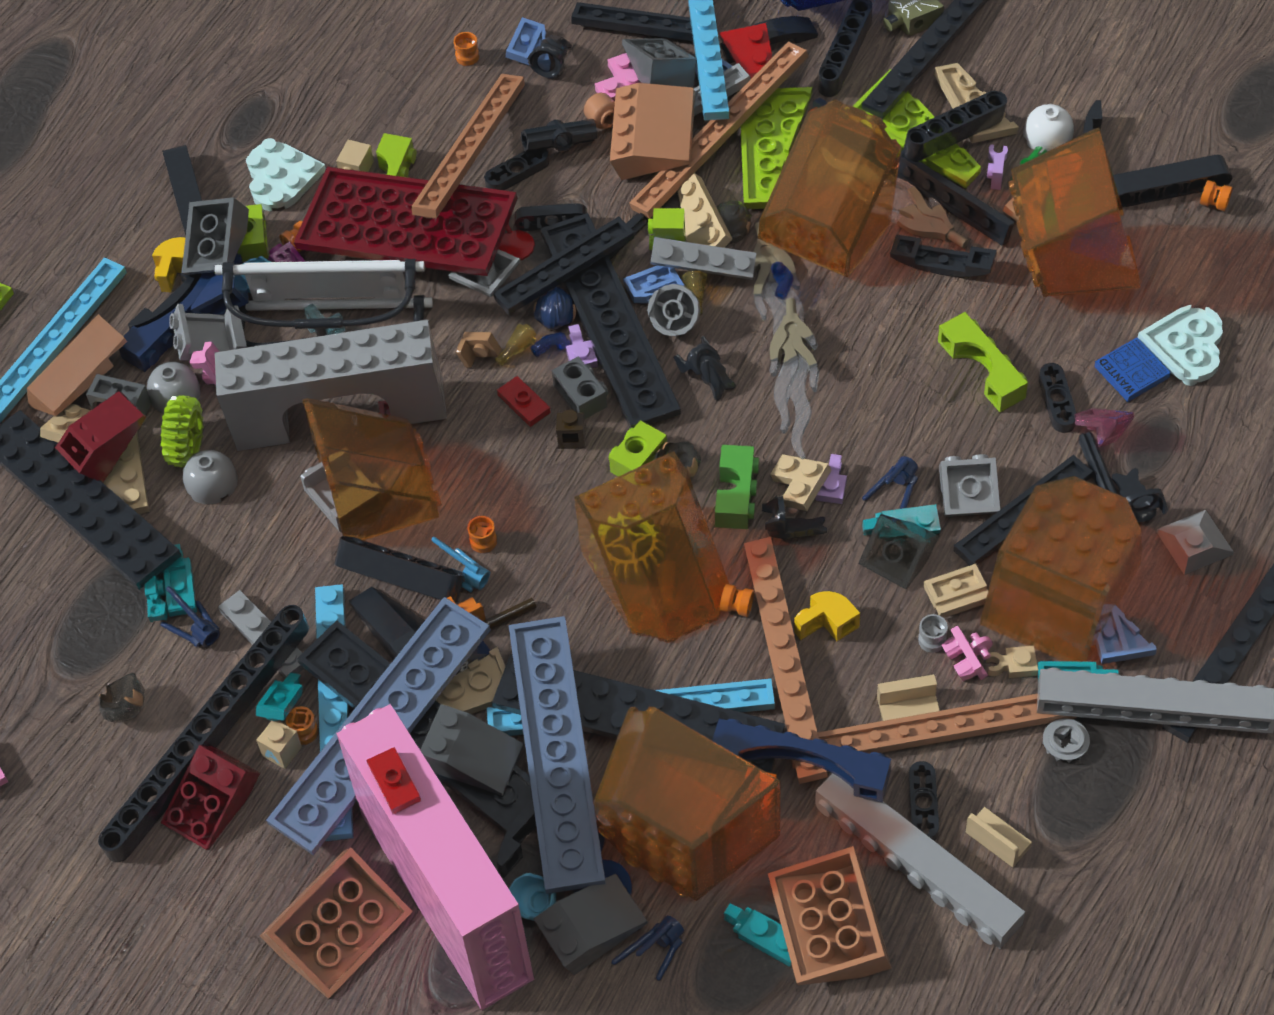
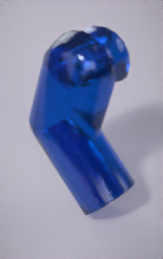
M775 262L771 266L772 275L778 283L774 294L779 299H786L794 282V277L782 262Z
M565 333L549 334L533 344L530 350L536 357H539L554 345L557 346L558 350H564L566 346L570 345V341L566 338L567 335Z

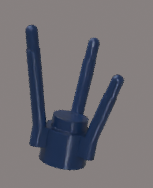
M900 457L895 466H892L888 473L862 499L866 501L885 483L890 484L892 481L899 485L907 483L900 509L907 508L913 487L918 480L917 476H915L918 470L917 463L909 457Z
M167 586L166 590L194 620L191 626L192 635L164 621L160 623V626L190 641L196 648L200 645L209 647L219 638L220 628L213 622L201 602L197 600L196 606L203 618H199L172 587Z
M667 915L660 923H656L649 932L616 956L611 963L616 965L636 949L638 950L635 954L639 957L655 942L663 948L670 945V949L656 975V979L660 981L676 950L683 943L679 937L684 933V929L675 918Z

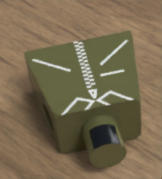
M890 0L888 17L883 19V24L888 31L899 27L904 33L912 36L927 30L944 12V5L938 0Z

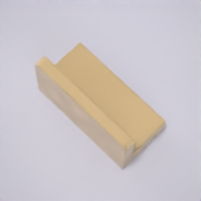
M935 675L878 684L877 700L882 720L940 711L936 698L937 683Z
M985 807L977 816L971 813L967 818L966 833L1012 867L1031 848L1032 841Z

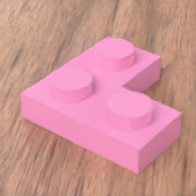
M627 53L607 60L608 67L614 77L595 83V91L597 93H606L615 101L616 88L641 83Z

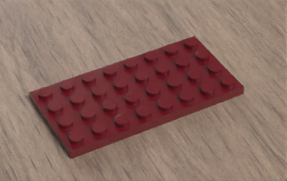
M327 167L294 240V245L296 249L370 260H400V262H405V259H417V261H424L425 268L488 276L518 200L517 193L459 184L437 219L413 215L412 205L429 180Z

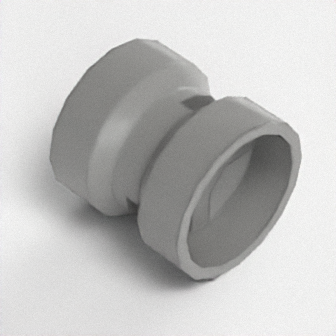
M930 614L923 617L920 621L918 642L920 647L926 652L935 653L943 649L941 644L947 640L948 631L947 622L943 617Z

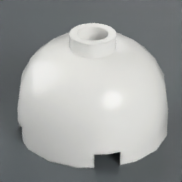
M1044 104L1036 107L1028 115L1024 125L1023 136L1026 138L1027 145L1034 150L1040 146L1043 148L1039 153L1046 149L1048 154H1052L1053 150H1062L1065 146L1068 147L1071 144L1074 125L1072 117L1066 109L1054 104Z

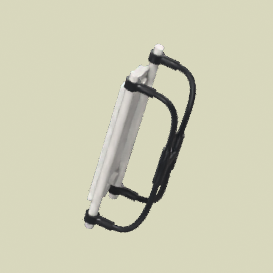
M405 259V262H400V260L244 263L241 265H235L234 262H223L222 265H215V274L223 275L222 293L224 303L234 316L241 319L243 329L245 328L246 321L263 326L315 329L318 337L327 335L326 329L360 326L386 321L400 314L405 308H414L413 322L424 320L425 308L433 307L432 297L414 295V298H411L415 290L417 272L425 271L424 261H417V259ZM235 275H245L253 300L237 310L230 299L233 278H235ZM355 297H375V298H366V299H309V300H285V299H297V298H355ZM395 308L383 315L352 320H343L342 318H310L281 321L246 315L248 311ZM246 340L247 347H254L286 341L256 343Z

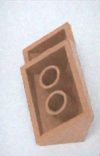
M98 314L27 387L28 404L30 407L57 416L91 386L96 374L104 375L114 367L108 358L127 343L126 339Z

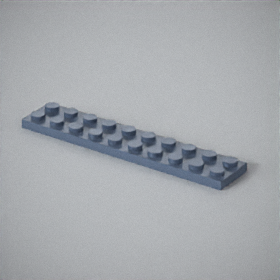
M444 597L336 733L340 732L347 724L356 723L369 716L373 710L384 708L391 704L410 734L490 632V626ZM336 733L266 820L270 826L313 856L357 801Z
M565 616L509 625L546 894L586 888L590 885L606 884Z

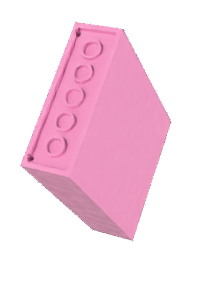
M391 704L384 708L373 710L369 716L356 723L347 724L336 734L361 815L481 1011L533 981L534 977L519 904ZM395 747L421 798L420 802L395 814H392L366 761Z

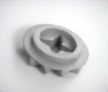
M1058 719L1051 722L1044 730L1042 744H1044L1047 754L1053 755L1057 761L1062 759L1070 763L1073 759H1081L1085 752L1088 751L1090 737L1088 731L1081 723L1072 719ZM1069 733H1071L1070 743H1068L1066 747L1064 746V748H1062V740L1060 739H1064L1066 736H1068Z

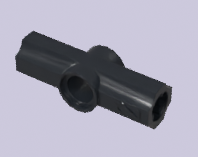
M593 119L563 123L561 120H552L543 127L524 129L521 132V142L525 152L548 148L565 151L572 144L595 141L598 131Z

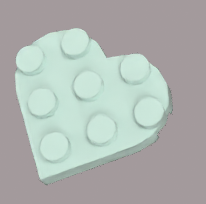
M272 138L265 139L246 158L250 175L254 179L249 185L255 204H262L263 209L267 211L285 206V209L291 207L326 170L324 163L287 144L276 142Z
M1187 305L1138 333V339L1160 360L1171 374L1188 386H1193L1197 382L1210 379L1219 368L1220 352L1216 345L1222 338V320L1216 312L1208 307L1203 310L1191 308L1192 305Z

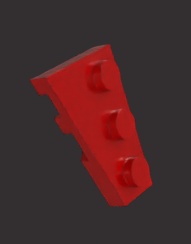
M766 23L719 33V37L727 47L732 59L736 64L739 63L750 76V79L772 58Z

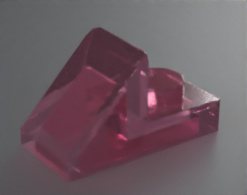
M1091 408L1074 414L1075 425L1087 426L1088 430H1096L1098 447L1116 442L1134 419V412Z

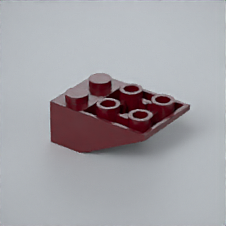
M118 391L72 423L55 448L80 474L104 483L136 432L141 428L146 416L122 392Z
M199 745L160 823L200 847L209 850L248 799L260 772L216 747Z

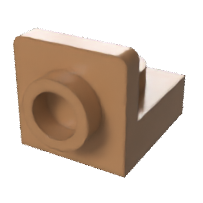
M464 332L457 346L456 354L466 368H471L476 357H498L501 347L491 332Z

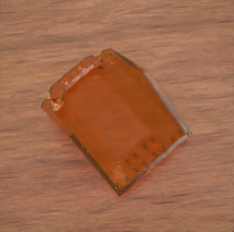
M836 99L820 108L816 107L809 110L759 220L758 239L848 277L891 223L901 146L896 139L889 137L885 131L887 126L883 120L853 106L845 105Z
M310 398L302 399L318 461L323 464L343 536L366 540L439 518L437 507L442 506L438 491H433L431 486L434 485L430 471L431 465L427 454H424L420 433H417L416 428H412L408 419Z
M674 451L574 497L581 552L631 634L639 636L646 634L658 637L659 641L671 643L677 640L678 637L687 635L702 628L703 625L719 619L722 593L725 585L729 584L688 472Z

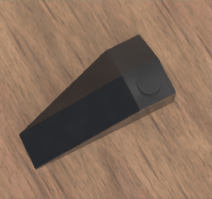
M374 587L368 588L349 600V604L392 660L397 657L425 621Z

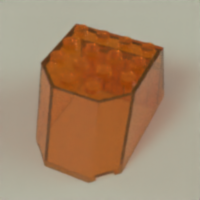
M1099 128L1093 129L1011 169L1013 180L1008 182L1012 197L1016 196L1014 201H1012L1016 217L1020 216L1018 217L1017 227L1023 241L1021 242V248L1024 258H1026L1029 272L1032 274L1035 288L1040 287L1043 297L1141 288L1130 235L1125 234L1121 216L1124 215L1122 204Z
M1075 476L1035 486L999 549L980 625L1024 645L1034 646L1035 650L1060 661L1088 662L1096 648V640L1100 632L1104 629L1114 606H1119L1142 561V530L1127 498Z
M636 707L629 708L594 799L597 829L624 856V859L630 865L636 868L642 867L656 881L661 883L665 881L673 886V889L682 897L687 898L689 896L697 901L780 836V780L655 707H648L646 711H639Z

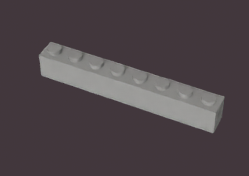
M1059 668L1040 670L1037 713L1273 734L1274 688H1268L1263 685L1251 687L1239 686L1236 683L1215 684L1204 680L1191 682L1180 681L1176 678L1156 679L1145 675L1132 677L1121 676L1117 673L1096 674L1086 670L1073 672L1062 671Z
M833 773L816 790L815 804L823 815L831 816L837 820L840 827L846 833L856 835L869 851H876L884 858L889 867L894 870L899 869L904 873L913 886L927 891L937 905L941 907L946 906L954 913L960 923L965 926L970 925L987 944H994L1001 949L1022 926L1025 915L1024 910L885 802L881 803L854 796V789Z

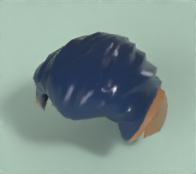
M555 287L546 292L534 303V318L549 330H555L570 324L575 319L576 307L570 295L560 287Z

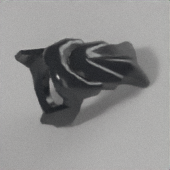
M550 34L547 39L541 40L539 45L530 53L527 58L528 64L534 72L543 77L558 78L564 68L567 49L571 48L572 45L565 38ZM549 54L554 58L555 68L552 71H544L539 67L538 58L540 55Z
M702 336V343L688 353L687 361L679 354L673 358L681 373L692 369L696 375L701 376L705 384L710 386L714 399L719 400L725 389L732 390L736 387V384L726 374V368L720 362L721 358L717 350L709 344L705 336Z
M1137 468L1132 469L1127 475L1112 474V480L1120 490L1119 497L1122 500V507L1129 523H1143L1144 521L1152 520L1156 515L1157 508L1163 514L1168 512L1162 490L1158 488L1146 490L1145 486L1139 481V471Z
M776 495L772 500L762 504V512L773 514L765 523V530L773 538L791 539L827 533V527L823 526L825 517L813 519L785 517L783 495Z

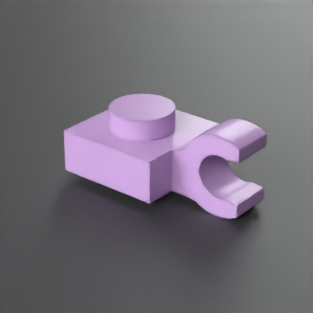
M994 145L989 146L988 158L993 163L988 164L987 178L992 179L991 189L1001 190L1004 162L1007 159L1008 153L1007 146L1003 147L1001 153L994 152Z
M579 324L569 326V336L572 345L566 346L569 361L579 356L584 364L588 363L592 368L598 367L592 343L590 340L583 342Z
M831 454L829 462L831 472L815 500L837 504L843 503L847 476L840 475L842 455Z

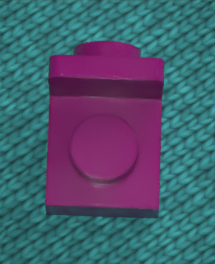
M290 241L283 246L280 243L269 251L268 261L306 262Z

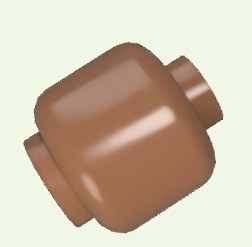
M600 92L592 95L584 105L585 117L593 119L598 129L612 127L615 101L606 93Z

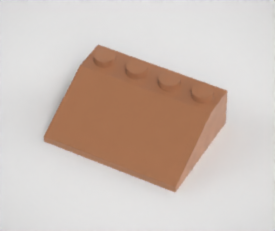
M635 83L616 88L610 162L621 180L691 164L695 102L694 88Z
M854 846L768 873L797 985L862 978L892 968L861 859Z
M352 848L343 851L266 928L260 937L294 970L323 995L330 998L413 911Z

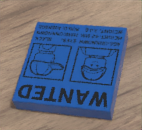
M1138 338L1095 361L1094 366L1127 402L1167 380L1171 374Z

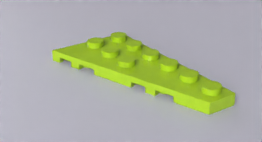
M890 69L846 112V115L903 150L908 130L934 118V116L919 99H914L908 91L883 120L862 110V102L891 71ZM957 144L920 160L929 168L964 188H967L981 173V166L964 148H960Z
M813 87L777 88L741 125L744 209H765L770 207L811 99Z

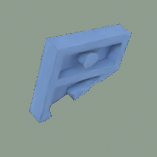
M522 17L506 50V58L529 65L528 56L539 45L541 40L546 39L545 25ZM542 54L538 58L539 67L545 71H550L551 66L548 54Z
M1116 605L1089 609L1087 611V618L1101 664L1156 654V646L1152 642L1149 644L1139 634L1140 629L1133 622L1128 621L1125 618V614Z

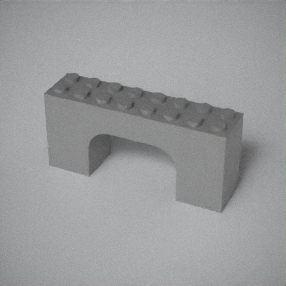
M428 320L215 352L216 395L237 451L290 443L288 408L295 404L354 394H373L383 398L388 403L395 427L447 419L443 378Z

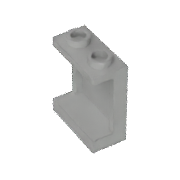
M177 304L174 313L170 315L169 324L170 328L174 329L173 344L174 349H178L179 360H190L194 351L203 350L205 342H213L220 352L247 347L241 319L234 316L228 309H226L224 315L185 313L183 304Z
M345 448L332 453L327 459L316 466L308 468L300 476L304 491L339 532L384 504L381 488L375 482L371 484L352 463Z

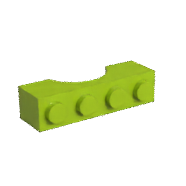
M384 133L376 150L379 168L387 173L386 175L408 177L409 167L411 163L414 164L417 151L413 147L412 138Z
M964 312L939 325L938 342L953 359H974L987 368L989 376L986 378L984 395L999 412L1026 398L1027 378L1022 372H1018L1006 354H1002L999 351L994 340L983 333L975 319H971Z

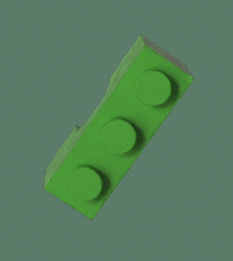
M722 445L719 466L720 482L732 483L736 487L731 490H717L715 527L748 529L749 519H754L755 503L751 502V496H756L757 480H753V473L758 474L759 457H754V446Z

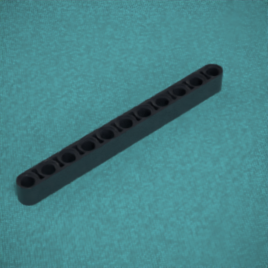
M288 605L280 610L100 833L98 839L99 846L111 861L122 862L132 854L167 810L198 746L217 747L307 635L309 625L299 606ZM298 620L295 624H290L292 621ZM276 642H281L276 646H272ZM264 663L262 666L255 668L257 664ZM241 685H246L244 688L238 689ZM229 706L225 711L219 712L223 707ZM211 728L209 732L202 734L204 730ZM188 751H193L190 755L184 756ZM175 773L173 777L166 779L169 774ZM157 795L153 801L147 802L150 797ZM139 818V819L137 820V822H135V823L132 824V825H129V823H130L133 819ZM120 841L116 847L110 848L114 842Z

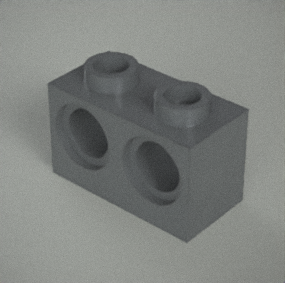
M579 356L552 370L553 386L572 410L576 413H584V419L608 407L607 395L609 393L607 387L602 381L598 382L592 367L588 363L584 364Z
M96 374L86 394L92 409L120 391L146 416L151 401L145 385Z

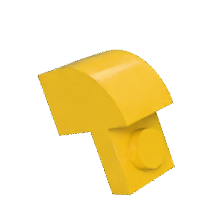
M184 237L164 241L152 254L156 266L155 280L158 281L161 292H172L176 274L182 273Z
M830 591L818 592L810 596V609L805 608L801 610L794 618V633L802 640L824 626L833 638L839 641L859 628L860 612L845 596Z

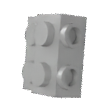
M986 454L974 455L972 459L961 460L960 456L946 457L945 461L940 462L939 473L941 492L943 494L944 517L996 514L1000 511L996 458H988Z

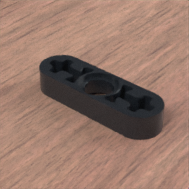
M548 150L523 151L491 168L484 176L486 188L506 190L545 169L549 165ZM515 166H521L524 168L520 172L511 171V169Z
M579 203L521 207L515 211V226L523 231L541 230V228L586 214L587 208ZM551 215H552V216H557L556 218H553V219L545 218L546 216H551Z
M1056 363L1044 364L1040 369L1039 383L1051 424L1058 432H1070L1075 428L1077 413L1064 370ZM1047 374H1052L1053 377H1056L1055 384L1052 385L1051 377ZM1059 393L1062 394L1065 397V399L1063 401L1057 402L1052 400L1050 396L1052 394ZM1062 410H1064L1063 414L1065 419L1068 420L1067 422L1060 418Z
M918 761L910 767L908 777L911 823L923 832L921 829L922 818L928 817L927 826L930 830L929 834L926 835L935 841L939 832L936 773L930 763ZM918 772H924L926 776L925 787L920 788ZM919 797H927L931 800L932 805L928 808H920L916 805L915 801Z

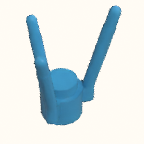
M432 537V542L465 565L463 570L465 582H463L462 588L472 592L474 588L481 590L485 587L491 574L488 569L479 565L461 549L456 548L453 550L438 538Z

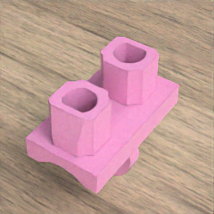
M205 342L203 350L194 351L190 359V364L194 369H203L202 379L207 385H216L215 352L220 351L213 342Z
M958 625L952 628L951 632L954 636L947 639L941 645L950 660L962 653L965 654L966 659L954 665L960 678L965 681L976 675L981 680L987 677L988 674L977 656L981 655L983 660L990 658L991 655L988 650L993 645L990 637H980L975 632L970 635L973 641L970 644Z

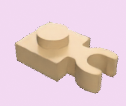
M1034 646L1005 648V655L990 652V658L986 659V663L994 662L997 664V666L988 667L989 676H998L1003 671H1008L1009 678L1038 675Z

